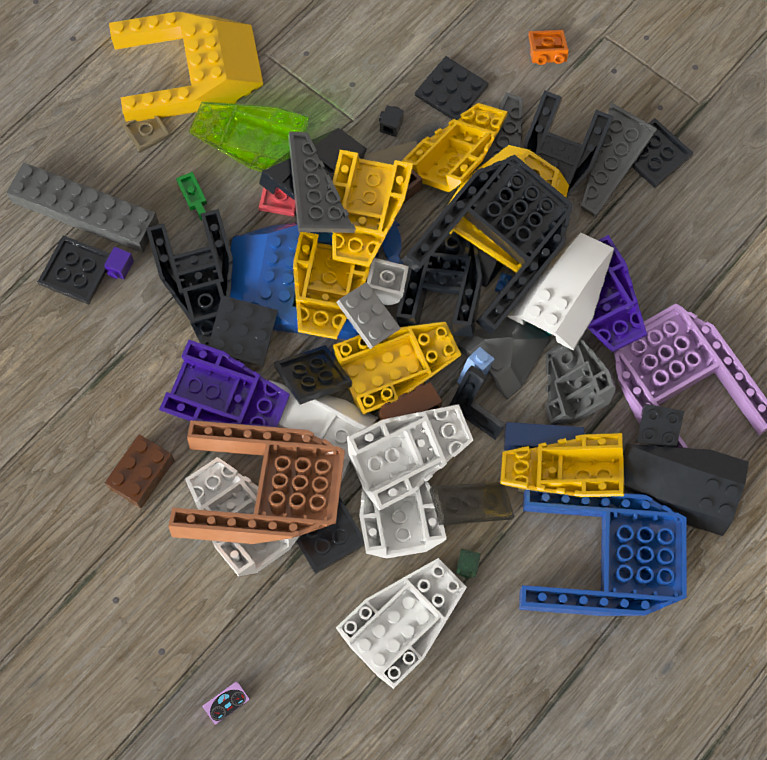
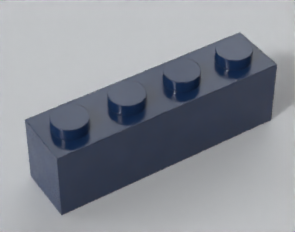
M506 422L504 428V450H513L527 446L531 449L538 447V444L541 443L549 445L558 443L559 439L566 438V441L576 439L575 436L584 435V427Z

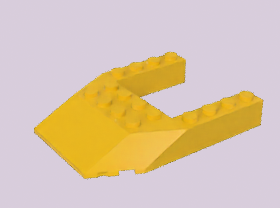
M179 11L109 23L111 39L115 50L183 38L191 80L190 86L120 97L126 122L154 119V116L165 118L229 107L236 104L237 100L241 97H246L253 90L263 86L252 25L216 16Z

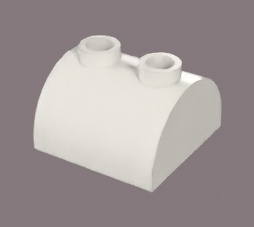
M374 258L370 266L367 283L383 305H393L400 302V299L403 297L409 266Z

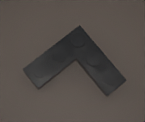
M471 365L465 373L449 406L459 404L466 420L496 440L503 430L505 423L474 402L488 376Z

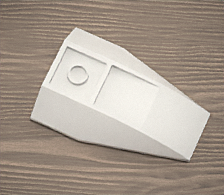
M269 380L290 394L278 428L309 430L314 433V436L322 440L325 439L331 442L333 446L344 449L343 480L350 468L349 463L351 461L348 454L347 437L376 423L378 417L370 413L363 415L356 405L344 399L328 395L299 405L286 384Z
M437 558L365 599L336 629L349 647L380 679L394 689L425 658L467 587Z

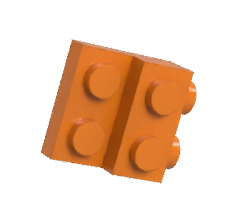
M563 30L529 31L528 38L531 47L532 63L544 65L550 62L556 64L567 62L568 46Z

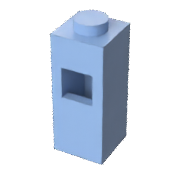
M479 347L468 357L457 382L461 383L471 365L487 375L494 358Z

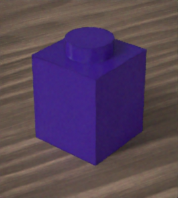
M114 247L104 265L107 274L115 279H118V277L125 279L134 259L131 253Z

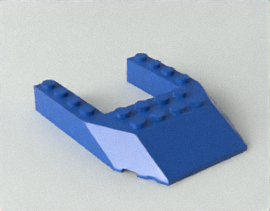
M297 223L272 225L233 237L230 249L233 257L230 298L278 310L273 330L306 334L298 332L297 308L295 307L296 295L293 261L300 234ZM308 232L319 234L318 243L332 245L333 232ZM348 318L337 339L348 340L359 335Z
M524 490L523 511L602 517L600 591L522 585L519 596V610L593 616H645L687 598L685 516L673 512L665 505L662 506L647 495L624 493V496L578 497Z

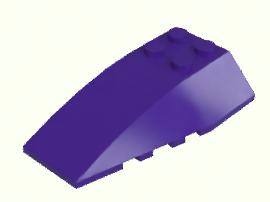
M607 235L598 241L613 247L614 251L599 295L598 304L594 311V317L588 329L613 353L647 336V332L627 264L610 236Z
M188 340L181 356L184 362L171 393L166 392L159 409L160 411L188 421L278 427L290 397L289 393L261 377L260 374L252 371L226 352Z

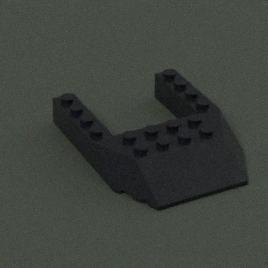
M512 155L502 161L476 170L402 261L417 273L464 216L521 264L476 320L477 324L491 334L498 328L565 244V236L573 203L516 155Z

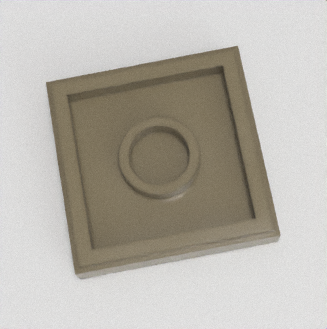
M159 116L142 121L131 120L122 124V127L139 153L171 136Z

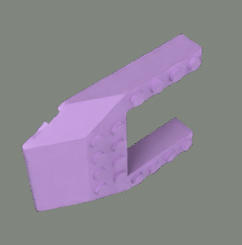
M674 304L644 321L647 336L614 352L617 380L639 424L642 419V408H644L645 404L659 406L661 403L715 373L757 434L761 435L767 431V398L715 326L697 318V315L687 312L680 305ZM679 435L677 448H688Z

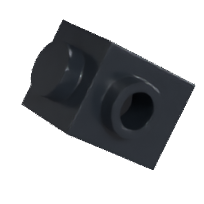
M387 105L385 111H381L379 117L380 132L397 137L403 122L404 110L396 106L391 107Z

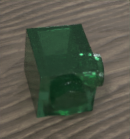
M461 549L456 573L465 578L476 577L481 553Z

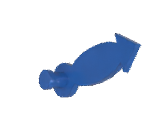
M394 220L382 243L383 251L388 258L386 261L404 265L403 261L399 258L401 254V236L396 226H400V224Z

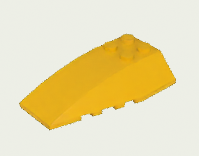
M477 103L460 114L461 118L458 120L453 119L448 122L449 126L443 130L441 128L436 130L435 135L431 138L428 136L424 138L402 162L413 163L412 169L422 178L423 184L450 192L459 186L483 161L508 112Z
M340 150L332 182L341 198L340 202L343 208L347 210L348 218L351 224H354L356 230L355 233L333 232V260L366 267L371 266L405 201L413 163L395 160L394 165L360 159L358 153Z
M300 232L293 261L298 332L337 339L347 317L336 302L366 283L370 267L333 260L332 245L318 243L319 234Z
M622 433L575 436L576 439L568 441L564 438L559 439L558 443L549 445L541 443L538 444V447L531 449L527 446L504 451L502 453L501 484L521 489L578 497L624 496Z

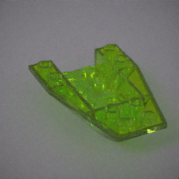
M201 102L189 133L244 166L262 172L290 151L289 132H306L309 117L271 106Z

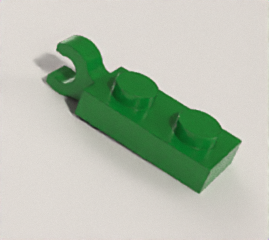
M193 172L176 178V181L190 211L196 209L202 221L201 213L206 212L203 205H206L207 201Z

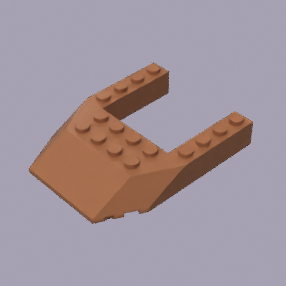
M190 421L187 439L191 450L264 455L254 514L172 508L168 525L172 537L257 544L291 539L336 523L345 457L344 449L333 446L331 442L314 436V433L309 430Z

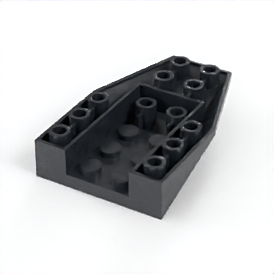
M336 128L312 140L317 150L316 153L320 161L323 162L324 169L332 181L340 150L358 153L360 159L364 158L367 150L366 147L340 128ZM289 151L262 171L259 184L273 195L280 189L295 200Z

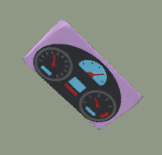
M236 681L202 707L216 725L250 699Z

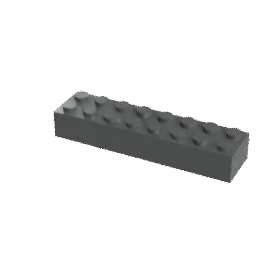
M24 162L6 192L14 204L141 253L144 252L150 241L146 228L156 226L159 223L157 215L153 211Z

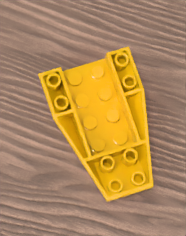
M446 322L400 327V330L369 349L360 335L333 345L337 361L352 380V387L348 388L349 392L363 415L381 408L387 402L392 403L398 400V397L403 393L407 392L409 394L418 385L426 382L461 357V353Z

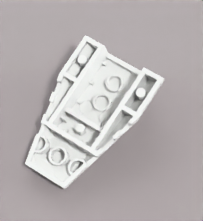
M580 233L547 265L507 317L522 325L527 321L556 336L558 343L574 350L593 320L594 311L598 304L599 295L614 248Z
M457 404L380 420L348 436L347 441L349 457L364 491L378 510H382L415 493L425 481L427 482L433 477L432 475L440 468L442 469L452 457H455L473 441L460 406Z
M215 458L185 478L198 510L254 514L258 486L252 483L248 477L239 474L236 469L220 458ZM299 536L257 544L212 542L238 576L255 574L289 551Z
M425 481L415 493L382 510H378L362 487L359 516L367 554L392 558L427 552L446 540L439 502L428 482Z

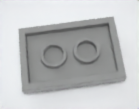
M367 282L336 302L369 349L401 329Z

